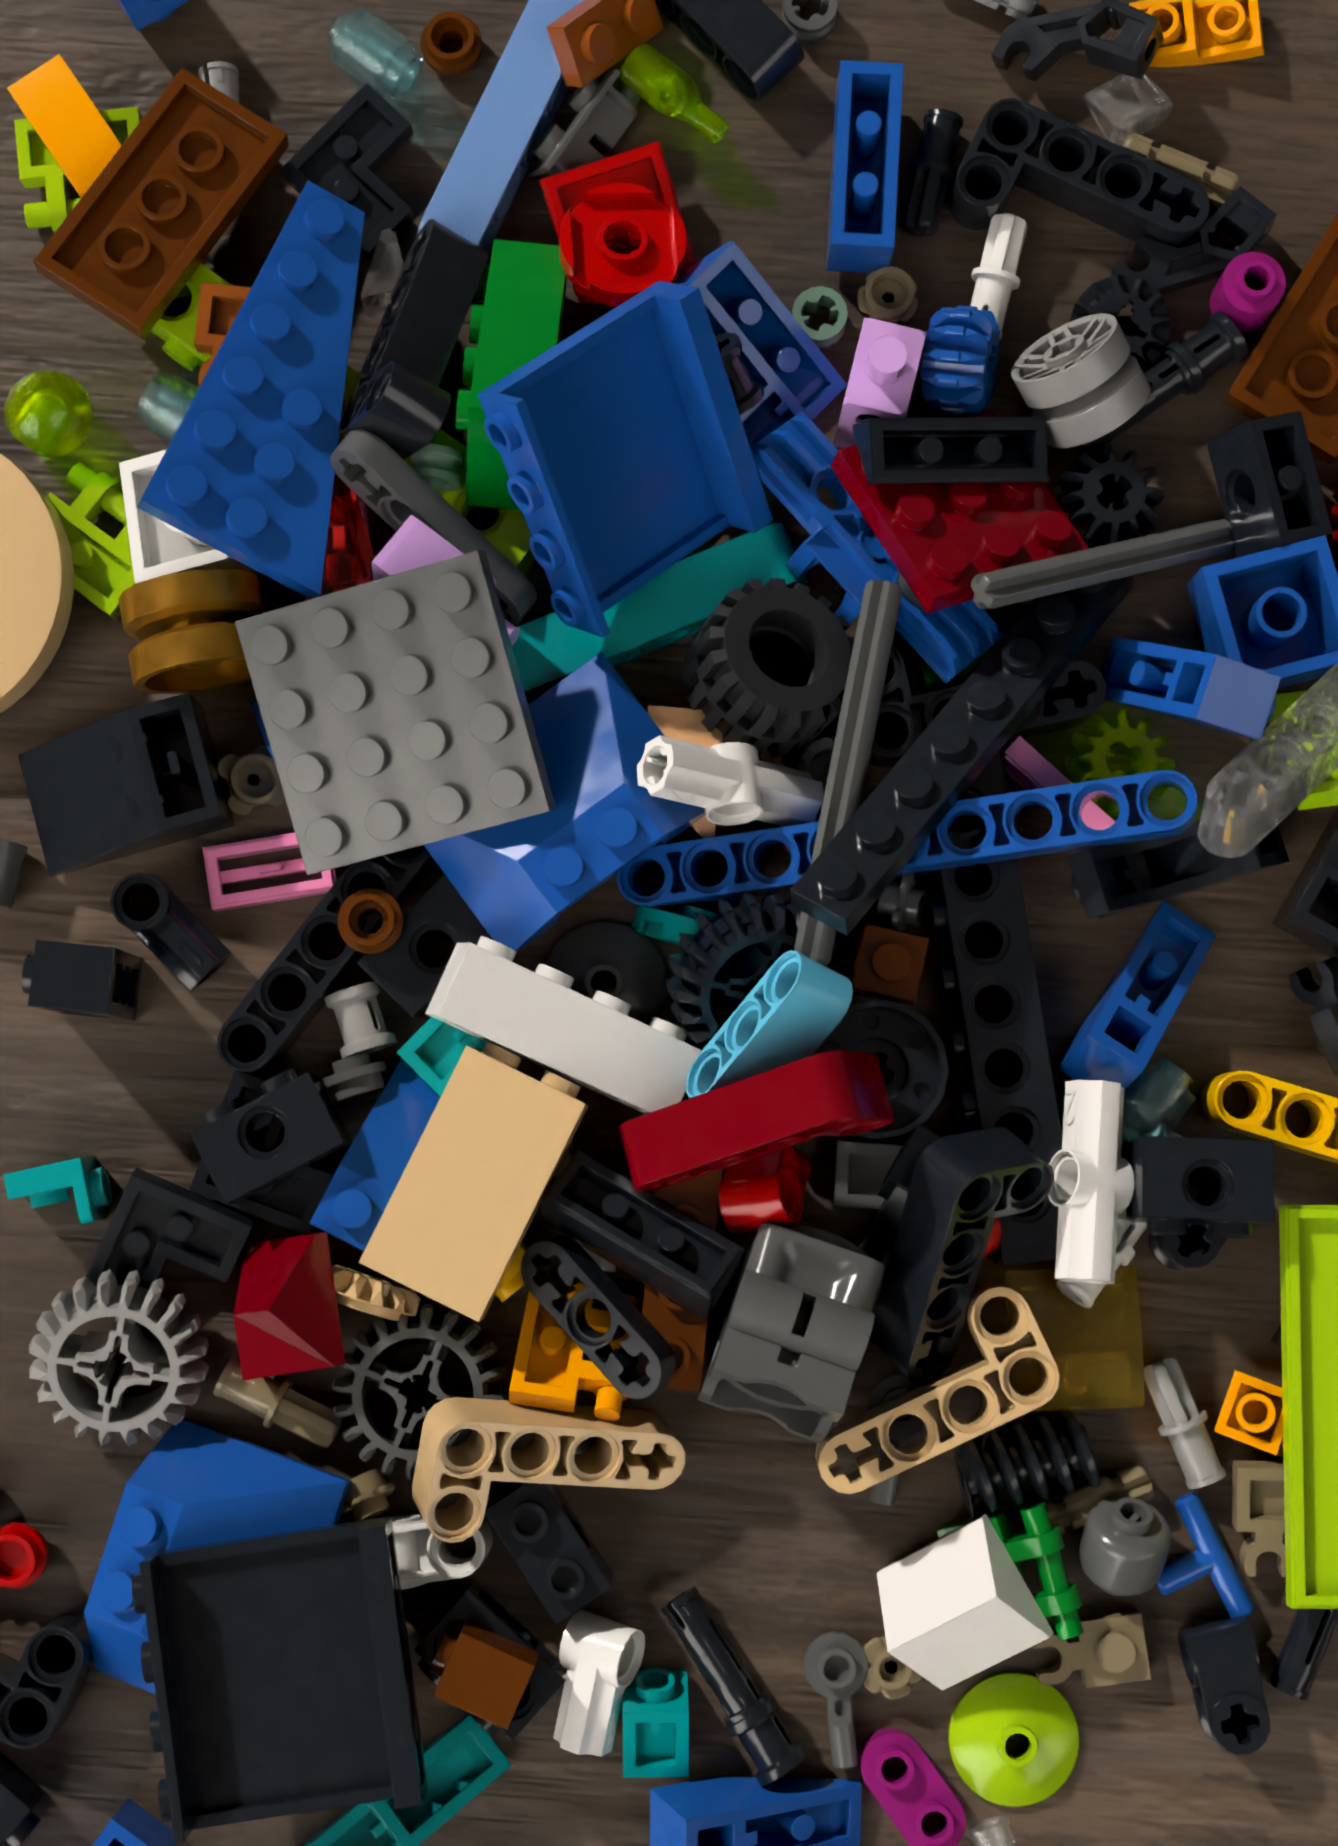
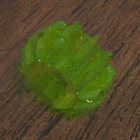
M1118 709L1114 713L1111 725L1101 714L1094 715L1088 721L1091 734L1078 730L1070 739L1072 745L1081 753L1068 755L1064 759V768L1083 773L1082 776L1076 778L1072 783L1159 770H1174L1175 768L1174 760L1156 755V752H1159L1170 743L1169 737L1163 734L1150 741L1145 734L1151 728L1152 719L1144 716L1135 724L1134 728H1130L1129 715L1125 709ZM1113 756L1116 758L1127 756L1132 766L1125 772L1117 770L1112 773L1108 769L1106 762ZM1168 787L1156 790L1151 796L1162 797L1167 792ZM1107 797L1091 799L1098 807L1104 803L1105 799H1108L1110 816L1113 819H1118L1119 806L1113 800Z

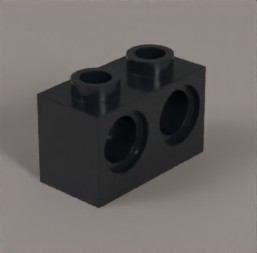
M36 940L34 955H27L23 965L22 990L25 994H29L28 1006L60 1014L135 1021L143 958L112 947Z
M472 1579L420 1637L414 1651L422 1657L418 1662L419 1668L435 1685H438L441 1677L429 1672V1669L444 1635L454 1627L464 1626L466 1620L538 1652L536 1665L528 1682L530 1692L520 1700L508 1730L469 1713L472 1719L489 1734L496 1735L500 1730L513 1741L566 1681L567 1668L560 1664V1659Z

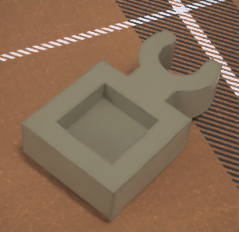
M1233 1460L1232 1525L1236 1532H1251V1535L1242 1543L1239 1552L1240 1563L1248 1577H1256V1561L1264 1552H1274L1277 1554V1570L1282 1577H1286L1285 1541L1283 1540V1532H1285L1283 1461Z
M1137 1609L1080 1616L1084 1630L1083 1634L1071 1639L1060 1640L1057 1632L1053 1631L1054 1634L1050 1638L1038 1643L1034 1647H1054L1058 1650V1660L1052 1667L1035 1669V1676L1041 1684H1060L1075 1670H1081L1082 1683L1086 1688L1151 1680L1142 1614Z

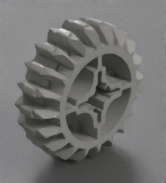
M109 1269L102 1272L98 1279L97 1287L84 1276L78 1279L73 1286V1295L64 1290L60 1291L51 1303L53 1311H44L36 1323L37 1330L41 1334L34 1335L29 1344V1353L38 1358L33 1361L29 1368V1378L44 1381L37 1392L38 1403L57 1401L58 1405L52 1414L54 1423L63 1421L69 1416L77 1420L74 1427L76 1438L83 1436L89 1427L99 1430L98 1438L101 1447L110 1442L114 1432H120L123 1440L129 1447L137 1442L141 1429L154 1440L162 1434L165 1421L176 1426L184 1418L186 1412L184 1405L192 1406V1404L197 1402L201 1392V1388L197 1383L205 1380L209 1368L207 1362L200 1359V1357L206 1354L209 1347L207 1337L193 1335L201 1324L199 1314L182 1316L179 1314L186 1302L184 1293L174 1295L167 1301L161 1297L165 1286L163 1279H156L152 1282L149 1290L139 1287L140 1276L137 1270L128 1273L123 1285L118 1284L115 1275ZM115 1317V1322L109 1330L100 1332L89 1330L86 1336L71 1334L76 1328L93 1319ZM140 1324L148 1328L160 1342L147 1338L143 1334ZM121 1337L120 1353L126 1356L123 1364H127L124 1365L119 1378H117L119 1363L113 1360L115 1352H111H113ZM80 1374L88 1376L93 1380L98 1390L87 1383ZM152 1380L165 1382L159 1388L145 1395L123 1397L126 1388L130 1386H150Z

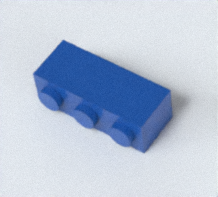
M840 61L835 93L826 271L871 273L883 267H890L895 245L904 67L902 63Z

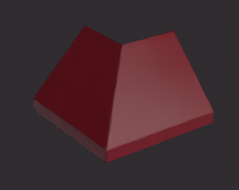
M327 1232L247 1243L233 1313L242 1381L346 1364Z

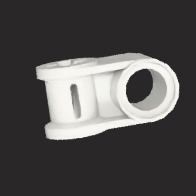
M403 1514L392 1516L401 1590L430 1582L460 1579L469 1576L480 1567L492 1547L493 1532L485 1518L481 1527L473 1535L476 1543L475 1555L464 1559L453 1556L447 1550L445 1542L440 1541L431 1534L422 1515Z

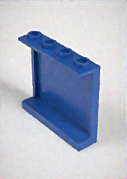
M657 281L477 394L486 416L484 421L485 432L492 445L499 451L509 476L507 481L508 492L513 502L522 511L532 536L529 539L531 552L537 562L544 568L553 591L551 595L552 607L560 620L569 627L604 638L610 633L603 614L609 608L727 527L732 526L756 533L773 521L700 288Z

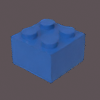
M1326 535L1201 567L1186 584L1205 652L1218 654L1281 676L1278 689L1338 673V575Z

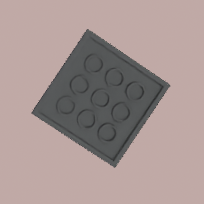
M476 550L235 621L307 875L557 809L485 550Z

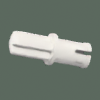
M1010 213L995 214L991 218L980 267L974 268L971 274L972 280L976 283L970 306L978 307V310L993 312L1000 328L999 342L1003 335L1002 329L1011 292L1018 289L1021 280L1016 276V271L1027 230L1026 221Z

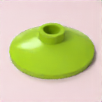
M1002 1672L978 1681L960 1698L951 1716L948 1743L953 1764L959 1776L972 1791L992 1803L1019 1807L1035 1804L1048 1798L1065 1783L1074 1768L1078 1756L1079 1732L1072 1709L1065 1698L1052 1685L1041 1684L1036 1676L1028 1673ZM1014 1734H1023L1028 1737V1747L1020 1755H1011L1005 1749L1007 1739Z

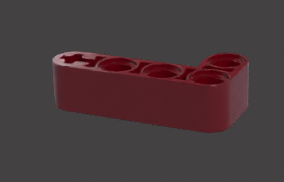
M836 1050L815 1054L639 1116L624 1122L619 1128L634 1190L636 1192H647L674 1186L822 1135L850 1136L879 1129L894 1122L895 1117L878 1055Z

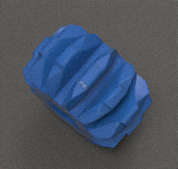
M958 305L957 308L942 307L930 319L929 330L926 332L924 351L921 353L922 369L919 375L922 378L921 394L929 409L943 411L947 415L964 416V413L979 414L990 403L992 390L996 387L995 378L999 368L998 357L1001 348L999 344L1000 328L992 311L978 310V307Z

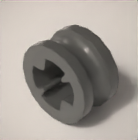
M783 0L782 21L793 32L799 42L806 44L819 42L825 39L834 28L838 9L837 0H812L820 4L819 14L814 13L809 21L801 19L799 12L800 7H806L810 0Z

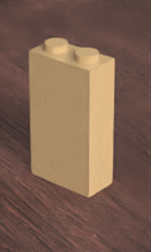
M488 1041L482 1052L466 1045L358 1262L477 1322L485 1318L541 1204L542 1197L546 1193L588 1108V1105L576 1099L581 1088L580 1086L545 1070L541 1080L538 1081L517 1070L522 1058Z

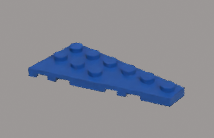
M307 180L137 508L301 595L313 599L321 595L335 475V471L331 466L330 456L338 447L365 212Z

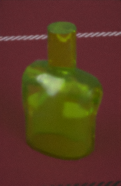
M642 44L631 52L620 70L619 79L622 84L640 96L660 114L685 121L715 144L722 139L729 123L703 104L697 84L686 71L650 44Z

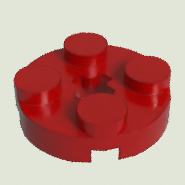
M632 183L600 185L585 193L583 202L575 206L571 213L569 208L562 219L559 232V259L564 274L573 283L574 293L580 300L591 304L601 303L617 307L657 281L669 283L676 281L684 265L687 244L686 230L680 215L672 205L671 211H669L663 204L655 200V192ZM620 235L627 236L629 245L639 246L637 250L631 251L630 254H618L611 251L608 247L614 245L615 236Z

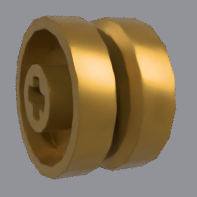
M223 568L190 570L143 581L122 592L118 600L123 629L129 636L142 640L128 654L133 686L138 691L152 694H182L219 689L251 681L235 621L259 615L265 611L260 580L255 573L241 569Z

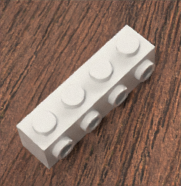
M480 936L477 945L471 942L456 944L427 1008L426 1015L485 1042L488 1041L531 1063L643 1114H648L681 1102L686 1091L689 1070L702 1051L684 1042L687 1036L684 1029L657 1017H652L649 1025L628 1016L631 1005L605 992L596 990L591 999L571 990L570 988L574 982L573 977L541 963L538 964L535 972L512 962L516 955L515 950L487 937Z

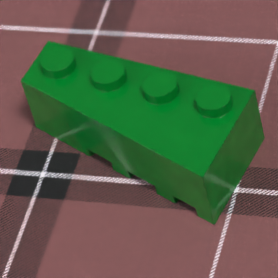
M494 239L490 265H485L477 286L476 302L484 303V305L472 304L469 343L478 344V346L465 347L462 379L463 385L471 386V390L459 389L456 408V429L468 430L466 505L521 511L513 502L508 492L507 481L509 476L501 455L492 445L485 432L484 421L486 416L477 394L561 342L567 276L561 267L559 245Z

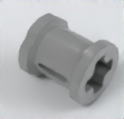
M376 981L355 985L324 997L327 1008L334 1010L344 1042V1046L340 1049L342 1059L367 1052L371 1054L397 1043L395 1033L387 1032L376 997L381 992Z

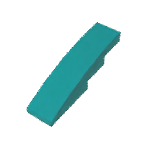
M468 1713L423 1747L428 1789L422 1805L395 1809L394 1799L349 1805L299 1846H419L512 1765L490 1735Z

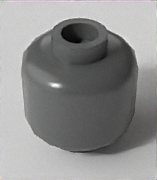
M1119 1496L1102 1500L1087 1515L1078 1556L1082 1570L1096 1586L1108 1594L1129 1596L1147 1592L1162 1577L1170 1548L1171 1530L1160 1512L1141 1499Z

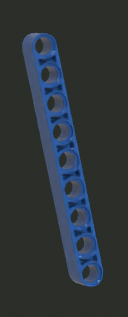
M1159 770L959 800L897 876L1174 836L1184 832L1192 825L1197 815V793L1194 784L1185 775L1174 770ZM1163 787H1173L1185 796L1187 806L1178 818L1161 820L1154 817L1148 809L1150 796L1156 790ZM1097 797H1107L1119 806L1117 821L1110 828L1104 830L1091 829L1082 821L1084 806L1091 799ZM1031 807H1042L1048 810L1053 817L1049 832L1037 840H1027L1021 837L1016 829L1020 814L1025 809ZM967 816H976L984 820L986 825V835L983 842L969 850L956 847L952 840V830L955 824ZM819 821L653 846L617 873V884L620 892L627 900L642 907L659 910L682 907V905L692 906L719 902V899L723 901L741 899L744 891L754 896L766 895L768 892L772 894L789 892L811 865ZM778 844L786 845L791 853V864L788 870L779 877L768 878L762 868V858L765 852L772 846ZM713 854H722L728 864L727 874L720 884L706 887L700 877V867L707 857ZM659 863L663 867L665 874L664 884L656 894L645 896L638 884L640 873L647 865Z

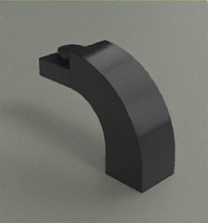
M1271 801L1239 806L1193 822L1184 832L1174 836L1095 847L1068 856L1073 872V891L1079 902L1083 904L1087 919L1093 917L1103 918L1141 908L1290 862Z

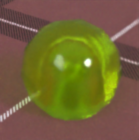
M51 369L30 372L12 385L4 404V422L8 431L22 444L41 456L53 459L70 455L86 442L93 424V404L87 390L70 375Z

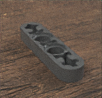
M355 429L350 431L330 456L331 466L338 477L396 532L409 516L413 515L464 554L476 550H485L492 576L497 581L496 591L503 616L518 625L537 600L536 590L527 577L382 439L367 430Z

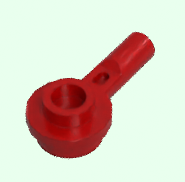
M11 1522L1 1526L0 1588L21 1589L33 1584L44 1573L49 1561V1548L45 1537L35 1527L26 1523Z

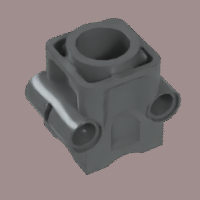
M769 1223L760 1224L746 1251L730 1303L726 1308L712 1348L710 1361L697 1400L727 1411L759 1413L776 1421L789 1433L817 1443L823 1441L832 1423L838 1422L844 1414L856 1371L860 1366L872 1332L875 1314L872 1311L885 1266L879 1261L868 1257L853 1243L827 1231L796 1224L782 1226Z

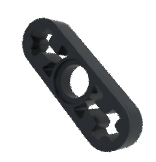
M557 1235L536 1242L525 1251L521 1261V1274L526 1287L622 1395L632 1399H642L665 1388L671 1382L675 1374L676 1361L670 1345L577 1241L568 1236ZM557 1255L562 1262L557 1270L560 1277L553 1280L548 1274V1270L552 1266L549 1258ZM583 1282L585 1289L575 1293L568 1299L567 1295L577 1290L573 1285ZM590 1298L603 1302L610 1312L611 1324L606 1334L594 1331L586 1321L585 1307ZM628 1333L629 1338L619 1343L622 1347L613 1350L610 1343L619 1340ZM643 1353L650 1362L645 1368L647 1375L640 1378L635 1373L634 1368L638 1363L636 1356Z

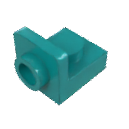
M431 1017L396 1053L441 1097L466 1045L482 1052L486 1042Z
M95 1156L81 1157L3 1174L8 1200L29 1197L31 1209L69 1201L68 1188L73 1187L81 1224L106 1219L105 1206L112 1203V1191L108 1174L104 1167L97 1168Z
M662 1668L638 1670L637 1675L631 1684L625 1688L623 1694V1778L689 1777L688 1673L684 1670H666Z

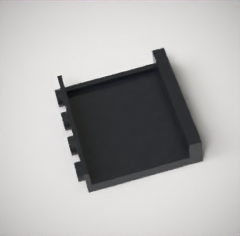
M392 1516L156 1551L139 1563L140 1572L134 1573L132 1577V1597L136 1613L138 1615L146 1614L149 1641H143L141 1645V1668L145 1682L147 1684L154 1683L158 1710H152L150 1713V1739L154 1752H163L166 1779L159 1781L158 1802L162 1821H172L174 1843L184 1842L193 1829L394 1799L395 1809L423 1804L428 1789Z

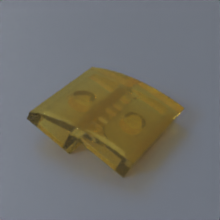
M1118 1267L1115 1271V1284L1104 1286L1094 1300V1305L1091 1309L1083 1308L1074 1303L1057 1288L1056 1282L1058 1279H1055V1269L1006 1272L1004 1278L1005 1286L1021 1294L1028 1303L1057 1364L1060 1375L1058 1390L1053 1398L1043 1406L1032 1411L1060 1410L1064 1408L1068 1410L1135 1408L1144 1406L1143 1343L1136 1267ZM1006 1298L1009 1325L1012 1320L1013 1309L1011 1303ZM1026 1357L1019 1359L1010 1369V1383L1015 1391L1024 1392L1031 1390L1038 1384L1041 1378V1367L1036 1358Z

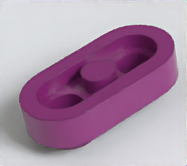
M884 1728L870 1735L864 1742L859 1755V1766L863 1780L910 1846H957L966 1828L964 1809L953 1789L918 1741L910 1733L898 1728ZM891 1757H899L906 1762L904 1772L898 1777H888L882 1772L884 1762ZM939 1812L945 1816V1822L939 1830L930 1832L922 1828V1820L926 1814Z

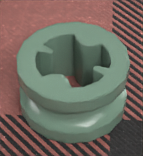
M817 286L810 287L798 296L794 302L792 315L820 350H824L837 344L843 336L848 311L847 305L839 293L832 288ZM820 306L826 307L830 310L828 320H836V323L833 326L823 323L818 331L809 328V316H802L805 311L815 314Z
M427 444L407 458L413 462L412 468L436 491H456L461 488L462 477L456 474V469L464 465L465 456L460 450L443 445Z

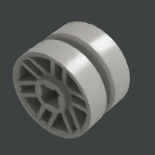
M1099 313L1084 316L1054 329L1028 347L1015 361L1011 369V377L1026 405L1033 408L1032 416L1046 417L1047 444L1051 447H1075L1110 433L1133 417L1150 396V384L1136 357L1130 354V345L1117 319L1111 314Z

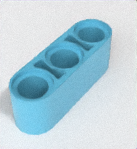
M790 950L783 953L693 1062L686 1081V1094L688 1097L693 1098L812 1056L847 1013L852 1001V982L847 977L797 951Z

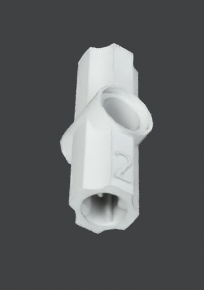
M659 735L645 744L644 754L637 764L638 786L645 787L650 796L705 808L706 819L719 825H739L758 820L785 827L816 822V815L822 806L824 798L822 782L812 779L810 773L760 761L758 750L755 746L748 743L726 742L705 747Z
M1080 1079L1065 1082L1062 1149L1056 1152L1049 1163L1054 1171V1181L1047 1194L1050 1202L1058 1207L1055 1279H1059V1281L1097 1285L1115 1284L1118 1215L1123 1213L1129 1206L1135 1185L1131 1164L1125 1158H1121L1124 1087H1121V1083Z

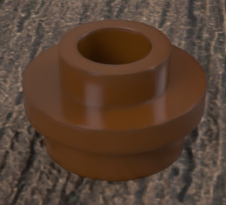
M443 12L436 15L425 26L420 41L422 55L429 67L447 76L461 75L471 70L479 61L483 48L481 34L477 25L470 18L457 12ZM450 40H457L463 44L462 49L455 53H445L441 50L443 44Z
M359 890L350 895L339 910L338 929L346 944L360 953L378 954L390 949L398 941L403 931L404 917L401 907L391 895L382 890ZM370 910L379 911L383 917L381 929L373 934L364 933L360 927L361 917Z

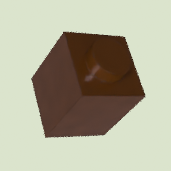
M866 924L859 934L849 978L852 982L853 994L907 1006L913 1004L916 1001L929 938Z
M466 1620L458 1638L445 1633L429 1672L441 1677L433 1697L508 1730L535 1668L539 1653Z

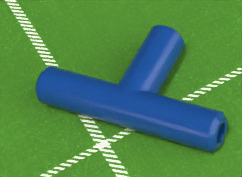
M1194 1492L1182 1495L1176 1500L1175 1507L1197 1550L1164 1566L1162 1577L1156 1583L1159 1592L1163 1595H1168L1209 1574L1231 1618L1251 1615L1254 1605L1199 1495Z

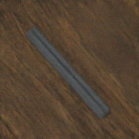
M1225 519L1212 520L977 574L972 579L970 585L974 592L973 602L982 610L987 608L993 609L1228 553L1235 543L1230 536L1232 526Z

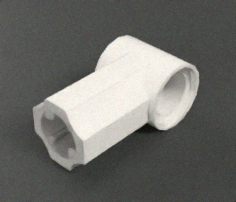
M579 1610L572 1616L563 1633L559 1650L560 1664L567 1668L566 1681L553 1736L560 1743V1748L578 1755L588 1754L600 1757L612 1752L624 1690L637 1675L644 1656L645 1635L642 1630L586 1610Z

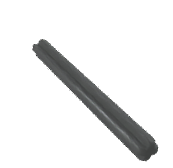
M869 580L865 584L811 864L861 806L902 595L899 585L889 581ZM801 911L794 951L824 966L828 965L831 961L836 930Z

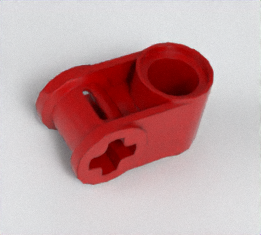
M790 1146L726 1168L725 1176L719 1184L718 1195L723 1220L731 1232L739 1234L755 1231L760 1224L764 1223L782 1226L800 1221L803 1214V1197L807 1180L811 1173V1163L804 1152L795 1149L794 1146Z

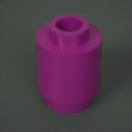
M1247 252L1235 257L1227 265L1211 292V313L1222 312L1227 315L1241 333H1248L1258 329L1264 324L1284 295L1286 279L1283 269L1275 259L1264 253Z

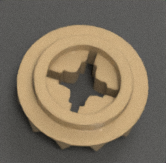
M339 1265L332 1266L337 1303L398 1322L401 1314L417 1316L421 1299L414 1290Z

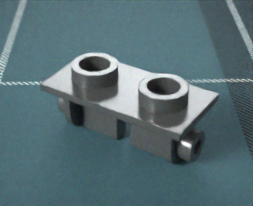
M616 68L594 79L583 88L577 87L568 101V105L574 111L561 128L554 123L533 148L532 153L538 160L528 172V177L532 179L546 172L553 176L605 159L601 153L588 143L594 136L608 150L613 149L632 121L638 116L636 107L640 99L636 93L623 85L618 90L612 86L621 71Z

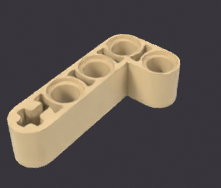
M990 1282L978 1286L973 1291L965 1320L982 1356L981 1358L832 1427L826 1438L817 1443L815 1453L820 1475L826 1484L839 1493L853 1494L861 1492L1037 1409L1050 1401L1058 1390L1060 1375L1057 1364L1030 1307L1021 1294L999 1283ZM998 1296L1006 1297L1013 1309L1011 1322L1001 1331L992 1332L985 1330L980 1319L983 1305L991 1298ZM1022 1358H1036L1041 1367V1378L1038 1384L1028 1391H1015L1009 1381L1010 1369L1013 1364ZM964 1386L977 1387L982 1395V1406L979 1412L972 1418L964 1420L953 1417L949 1410V1401L953 1392ZM905 1414L916 1415L921 1418L923 1434L917 1443L909 1447H898L890 1442L888 1436L889 1427L896 1418ZM872 1428L875 1430L877 1441L888 1456V1458L878 1462L873 1449L862 1453L855 1458L858 1469L850 1474H846L841 1466L829 1467V1465L837 1460L835 1448L839 1445L847 1444L852 1452H858L871 1446L864 1432Z
M463 1397L445 1398L434 1404L427 1412L423 1422L412 1483V1498L432 1535L440 1541L448 1543L462 1542L473 1536L481 1527L485 1517L491 1481L645 1490L662 1489L674 1483L681 1475L685 1465V1451L680 1441L655 1413L642 1409L621 1408L618 1420L603 1421L594 1416L595 1406L575 1405L574 1413L510 1404L508 1400ZM472 1429L470 1436L462 1444L451 1447L446 1446L449 1438L457 1431ZM526 1433H535L533 1440L528 1446L521 1450H511L513 1443L520 1436ZM590 1437H597L595 1444L590 1450L581 1454H575L577 1447L582 1441ZM451 1493H460L459 1499L453 1505L444 1509H436L437 1503L444 1496Z

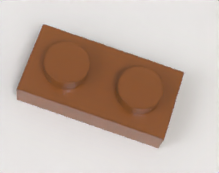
M584 0L546 27L566 86L582 88L664 29L655 0Z

